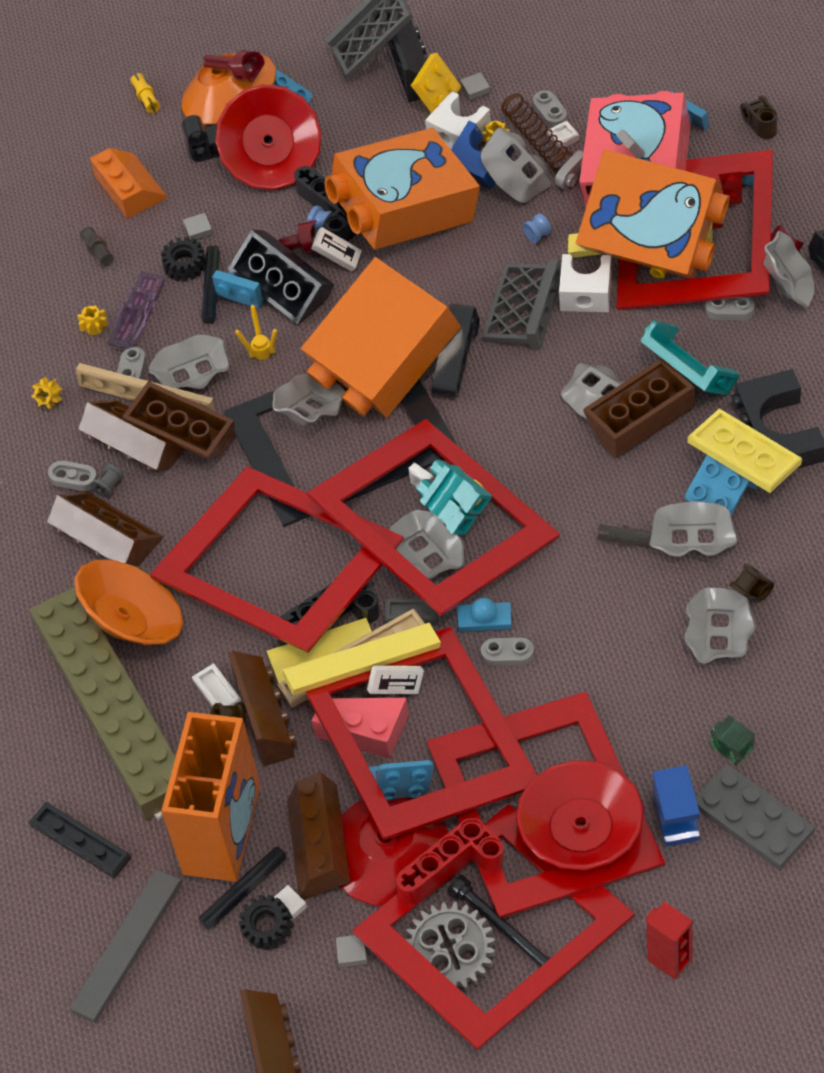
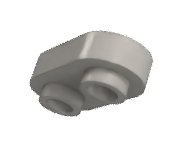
M540 91L534 95L533 108L548 127L552 128L567 121L566 109L552 92Z
M578 150L559 169L555 178L556 186L566 190L575 185L581 174L584 151Z
M750 297L706 301L705 312L709 318L714 320L744 321L754 315L755 303Z
M139 347L126 349L121 355L117 373L142 379L147 362L144 351Z
M57 461L48 469L50 481L57 487L88 491L93 488L92 482L98 479L95 469L89 465Z
M491 638L482 644L481 656L484 663L489 666H524L533 660L534 646L526 638ZM498 648L496 651H491L490 649ZM517 648H525L521 651L517 650Z

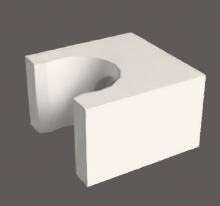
M452 91L425 120L426 129L434 128L448 147L452 149L468 121L476 123L480 131H484V125L491 122L490 109L482 106L475 114L461 117L459 94Z
M562 254L559 286L560 311L609 312L612 278L611 255H602L600 258L601 265L597 271L591 274H580L573 269L571 254Z

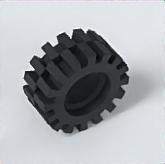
M180 237L176 238L177 242L175 243L173 240L169 241L170 246L165 245L164 251L162 250L161 252L166 275L168 274L171 279L175 278V281L178 282L180 278L183 279V282H187L188 277L194 280L195 274L199 277L201 271L205 270L206 261L201 243L199 241L196 243V239L193 238L189 241L188 237H184V241H181ZM181 257H192L186 262H176Z
M258 895L259 900L256 901L253 897L250 899L252 903L250 906L247 904L243 906L245 913L240 912L239 917L242 921H239V927L242 929L241 932L245 938L256 948L260 949L262 947L264 950H269V946H272L276 949L278 948L277 943L279 941L282 944L286 942L284 939L285 935L290 937L292 932L289 928H293L294 923L291 921L293 917L289 909L279 898L276 897L275 899L273 895H268L267 898L264 895ZM264 913H272L276 917L274 927L267 932L259 931L256 926L258 918Z

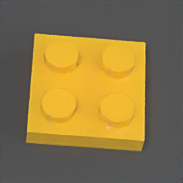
M438 53L430 54L411 84L431 113L452 91L458 93L462 87Z

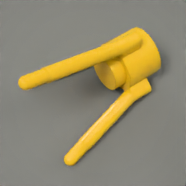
M251 305V314L256 336L251 341V345L239 330H236L235 333L248 350L250 358L255 357L258 360H265L272 353L276 352L275 342L278 331L273 329L271 340L261 335L255 305Z

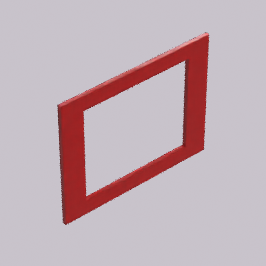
M773 149L686 160L685 171L693 173V170L741 164L742 176L754 174L751 272L637 284L638 264L620 259L617 310L770 294V273L763 263L766 256L765 245L771 242Z
M427 419L307 492V496L440 616L560 537L558 531ZM429 447L451 465L459 466L473 480H477L492 495L491 499L524 527L438 585L430 581L343 503L344 500Z
M247 466L150 573V576L163 584L309 653L383 564L366 548L362 547L296 625L186 573L258 492L346 531L313 502L306 492ZM360 517L395 549L403 542L404 537Z
M451 626L435 631L441 642L440 648L385 666H418L445 657L508 767L390 807L330 696L332 693L369 682L371 670L305 692L383 841L522 793L531 779L537 776Z
M586 691L504 716L518 742L578 724L594 760L613 767L624 774ZM483 723L426 741L445 788L465 781L457 761L497 749ZM477 809L456 815L459 824L469 818H475L482 822ZM643 816L642 831L631 849L608 865L586 871L556 868L509 884L502 868L496 872H487L479 865L477 867L500 919L664 866L665 860ZM471 834L467 837L474 838L476 835ZM490 852V853H487L486 855H488V856H494V855H496V854L493 853V852Z
M510 804L484 823L499 839L502 837L542 873L558 868L537 858L525 845L516 823L517 810ZM450 851L447 854L452 855L456 852ZM472 859L415 904L407 905L402 903L396 894L355 927L352 933L478 1051L631 920L635 913L603 885L569 896L592 916L595 921L486 1014L392 927L472 862ZM429 868V869H427L426 871L431 872V871H434V870H436V869H434V868Z

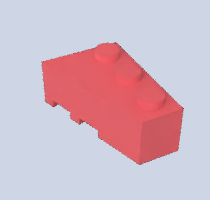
M332 698L359 750L390 759L409 716L407 698ZM315 712L312 718L315 737L330 741Z

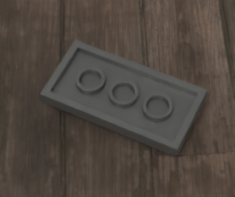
M729 764L696 796L699 812L779 871L815 833V827Z

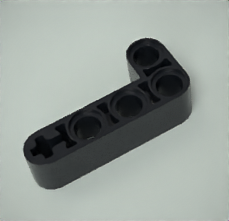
M198 115L186 117L182 121V129L192 160L201 162L219 157L215 142L217 125L205 128L202 119ZM269 136L264 138L265 143L272 141V138Z
M309 166L298 168L294 173L297 193L313 206L319 205L323 207L324 211L334 212L325 220V228L348 242L357 234L352 231L347 213L340 203L333 204L329 200L325 190V177Z
M451 303L449 310L459 322L461 328L438 355L432 381V394L457 398L460 393L472 337H477L480 318L476 307Z
M330 584L280 616V618L296 625ZM366 584L338 619L351 611L358 620L367 618L368 623L375 622L380 615L378 598L375 592ZM278 639L281 646L288 644Z

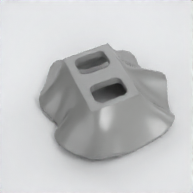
M503 128L496 129L486 146L482 149V163L501 189L515 200L526 203L551 186L546 166L540 157L527 152L526 143L520 135L506 131ZM511 145L515 146L520 152V156L515 161L506 154V150ZM526 163H530L536 170V174L531 179L522 172V167Z
M777 231L774 240L765 245L766 256L763 264L786 298L795 301L806 309L814 296L815 290L811 267L799 254L793 240L785 233Z
M195 335L182 342L164 347L151 361L149 373L153 374L161 385L177 389L183 387L204 388L214 375L229 369V359L225 343L222 339L215 336ZM203 362H209L212 370L199 374L196 366ZM186 371L190 378L177 383L173 375Z
M579 363L575 368L573 377L562 389L561 396L580 416L586 418L583 412L584 408L603 396L602 393L609 386L616 388L625 381H619L613 370L606 366ZM589 374L600 378L593 387H589L582 382Z
M299 374L293 377L290 382L278 387L274 391L272 407L274 411L283 413L305 426L307 423L316 421L318 417L337 415L343 402L341 397L346 391L338 383H335L328 391L315 382L308 374ZM314 400L323 406L316 409L307 403ZM296 410H301L302 412L308 414L309 416H308V417H304V416H302L300 413H298Z
M690 501L666 505L655 512L650 546L662 550L669 555L683 556L692 550H697L708 556L716 555L737 543L731 513L725 506L715 503ZM712 531L714 541L711 543H700L698 541V532ZM686 532L688 536L687 543H673L672 533Z
M424 510L411 511L389 528V530L404 537L403 542L396 550L428 579L435 577L445 570L463 567L464 545L462 539L458 535L451 534L446 529V524L432 512ZM418 538H423L428 545L415 552L409 544ZM436 554L443 562L430 569L424 561Z
M704 588L698 591L686 607V613L690 618V622L685 632V641L700 663L705 664L716 658L744 656L747 652L749 637L756 628L749 607V599L735 590L725 588ZM714 615L727 616L729 624L727 627H714L711 625V617ZM712 638H725L728 640V647L725 650L711 649L710 640Z

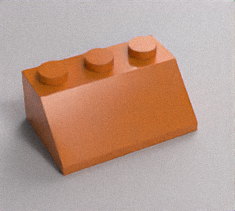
M108 148L90 157L94 177L127 219L167 198V195L134 153Z

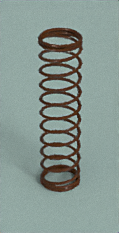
M511 94L503 101L501 106L503 113L510 118V121L515 124V127L519 129L526 140H529V143L534 146V149L539 152V155L544 158L545 162L549 163L551 169L558 173L559 170L557 169L561 167L555 168V163L561 161L567 154L571 155V157L573 154L568 151L566 146H563V142L558 140L557 135H553V131L548 129V125L543 123V119L538 118L537 112H533V108L528 106V102L524 101L521 94ZM520 97L521 101L511 111L507 112L509 103L513 99ZM523 103H526L527 106L520 110ZM528 108L531 109V113L527 114L521 122H516L517 117L523 115ZM520 110L515 117H511L512 114ZM532 114L536 115V118L531 120L525 128H521L522 123L526 122ZM537 119L541 121V124L537 125L531 133H526L527 128L533 126ZM542 125L546 126V130L540 132L535 139H531V135L536 133ZM547 131L551 132V135L546 137L541 144L536 145V140L543 137ZM552 136L556 138V141L552 142L546 150H541V146L546 144ZM557 142H560V147L555 149L550 156H545L548 150L552 149ZM561 148H565V149H566V151L559 153V154L553 159V161L550 162V161H551V157H552V156H555V155L561 150Z

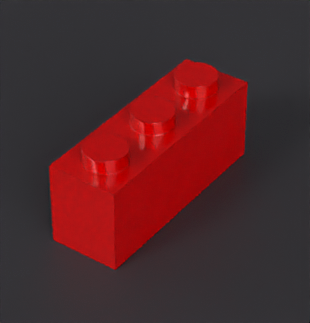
M664 901L658 909L656 907L653 908L646 918L647 960L673 979H676L693 959V921Z

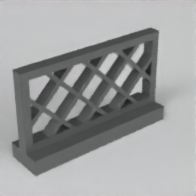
M363 0L325 40L328 45L333 47L345 75L351 78L414 16L406 0ZM388 12H392L390 21L385 22ZM399 12H404V15L397 21ZM383 27H387L386 33L381 36ZM372 28H376L374 37H369ZM372 42L370 48L365 52L367 43ZM356 43H360L358 52H354ZM356 58L354 64L349 67L351 59Z
M549 259L547 265L505 263L481 336L483 342L529 344L533 350L541 349L559 291L561 275L559 260ZM510 272L521 273V275L513 280L509 279ZM536 273H543V276L535 281L532 280V275ZM524 280L530 283L521 290L516 287V285ZM512 288L516 293L505 299L502 296L503 293ZM535 289L538 292L537 295L528 300L524 295ZM519 298L524 301V303L515 308L510 305ZM504 307L510 310L501 317L497 315V311ZM530 308L532 312L524 318L519 315L520 312ZM515 316L518 321L507 327L504 322ZM499 325L504 329L497 334H490L491 330ZM522 326L526 329L524 335H514L512 333Z

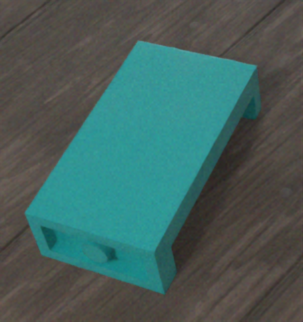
M654 320L645 328L644 336L640 341L703 391L728 395L741 376L737 371L715 365H710L707 368L673 341L680 329L676 325Z

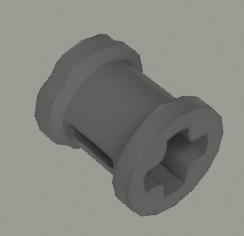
M106 464L103 467L104 472L101 476L92 482L93 489L104 497H109L116 483L121 482L124 478L121 470L112 464Z

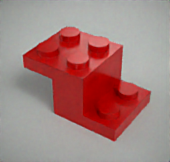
M741 164L693 170L695 174L716 179L722 185L720 193L730 196L729 205L742 203ZM712 222V230L723 228V223Z

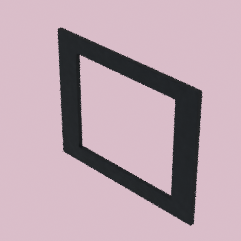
M418 379L401 400V404L413 425L415 426L427 419L457 445L421 381ZM274 391L225 410L226 417L234 420L235 435L253 469L294 487L257 417L273 410ZM429 447L344 500L343 503L409 476V467L414 463L426 469L431 467L435 460L445 461V459ZM268 496L283 527L311 516Z

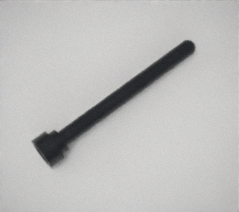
M464 875L457 876L451 882L448 892L454 898L469 902L539 966H542L549 960L547 956L504 918L499 919L496 911L473 892L471 882Z

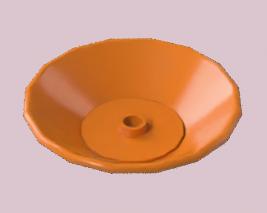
M236 53L223 54L219 56L233 58ZM261 54L265 64L253 83L236 80L232 71L202 66L183 93L181 109L185 116L198 115L202 119L203 125H217V121L226 104L241 91L262 84H274L276 67L270 57Z
M93 560L82 565L74 578L76 596L95 623L112 637L143 645H161L179 636L184 625L179 604L165 586L151 578L148 573L141 569L116 560Z

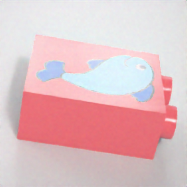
M660 91L655 94L635 96L613 94L609 97L591 98L579 182L585 206L588 203L603 149L636 157L616 136L621 130H625L645 151V155L641 159L686 170L691 124L684 92Z

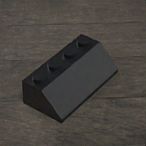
M388 12L385 22L390 21L392 12ZM398 14L397 21L403 16V14ZM412 20L388 41L408 103L421 100L411 84L428 59V57H424L426 55L424 43L419 42L421 39L418 26L414 27Z
M265 230L250 231L228 268L235 276L259 283L262 297L296 324L302 323L322 306L335 285Z

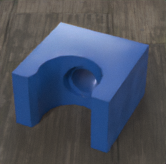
M468 121L451 150L475 181L491 190L495 181L482 163V151H477L479 143L483 140V134L476 123ZM512 145L506 150V154L510 158L515 151Z
M687 765L653 771V800L665 847L699 841L700 835L696 819L700 818V812Z

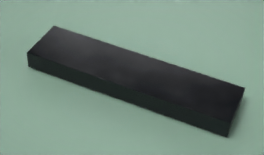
M47 802L43 804L29 821L32 828L113 879L118 876L132 859L128 852Z

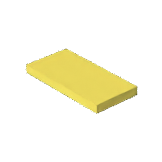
M718 409L688 436L687 443L769 493L796 470L802 462V458L721 409Z
M367 618L327 630L309 653L290 644L268 650L267 655L278 684L285 680L282 676L283 669L333 654L372 632Z

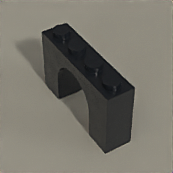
M793 369L735 384V394L732 395V402L734 408L740 410L741 422L801 457L802 462L798 468L824 462V438L819 427L791 434H781L768 429L762 422V418L769 412L800 403L801 386Z

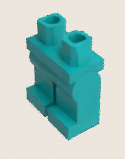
M435 460L430 467V471L436 476L435 480L431 482L429 479H423L416 487L422 496L420 502L447 525L446 529L451 534L466 535L478 518L475 514H480L492 495L463 472L459 466L449 465L443 460Z

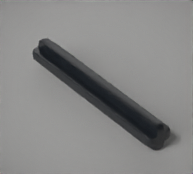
M209 245L206 248L201 314L205 324L214 323L216 316L217 295L212 276L216 270L219 271L220 250L217 245Z
M278 846L274 847L199 916L201 925L207 930L211 929L286 859L285 852Z

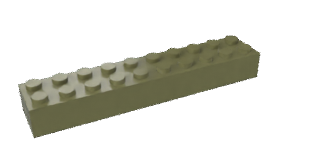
M75 587L29 610L38 632L145 821H148L155 817L154 814L162 810L176 757L103 631L86 612L76 596Z

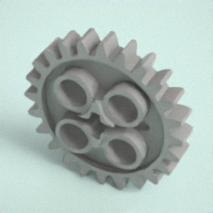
M442 902L441 910L439 911L434 905H431L432 914L430 915L421 911L423 920H412L416 929H407V934L411 939L405 940L433 966L442 961L449 963L447 968L440 972L457 988L462 986L465 991H468L467 983L470 981L476 986L479 985L477 976L480 975L486 978L487 974L484 967H493L492 961L488 957L496 956L495 950L489 948L495 946L496 942L495 938L490 937L493 934L492 928L486 927L488 924L485 917L479 919L478 910L469 914V906L467 904L462 910H459L457 902L453 903L451 909H448L446 903ZM440 926H443L460 965L459 970H456L439 931ZM455 926L464 927L463 932L460 934H452L451 930ZM434 936L438 938L437 942L433 945L424 944L425 940L429 937ZM465 951L475 952L471 959L465 960L461 958Z

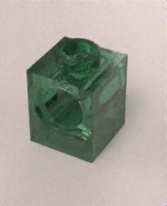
M730 715L723 722H717L711 730V747L735 765L754 748L755 734Z

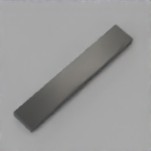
M156 869L70 1007L72 1013L95 1024L97 1023L180 888V879Z

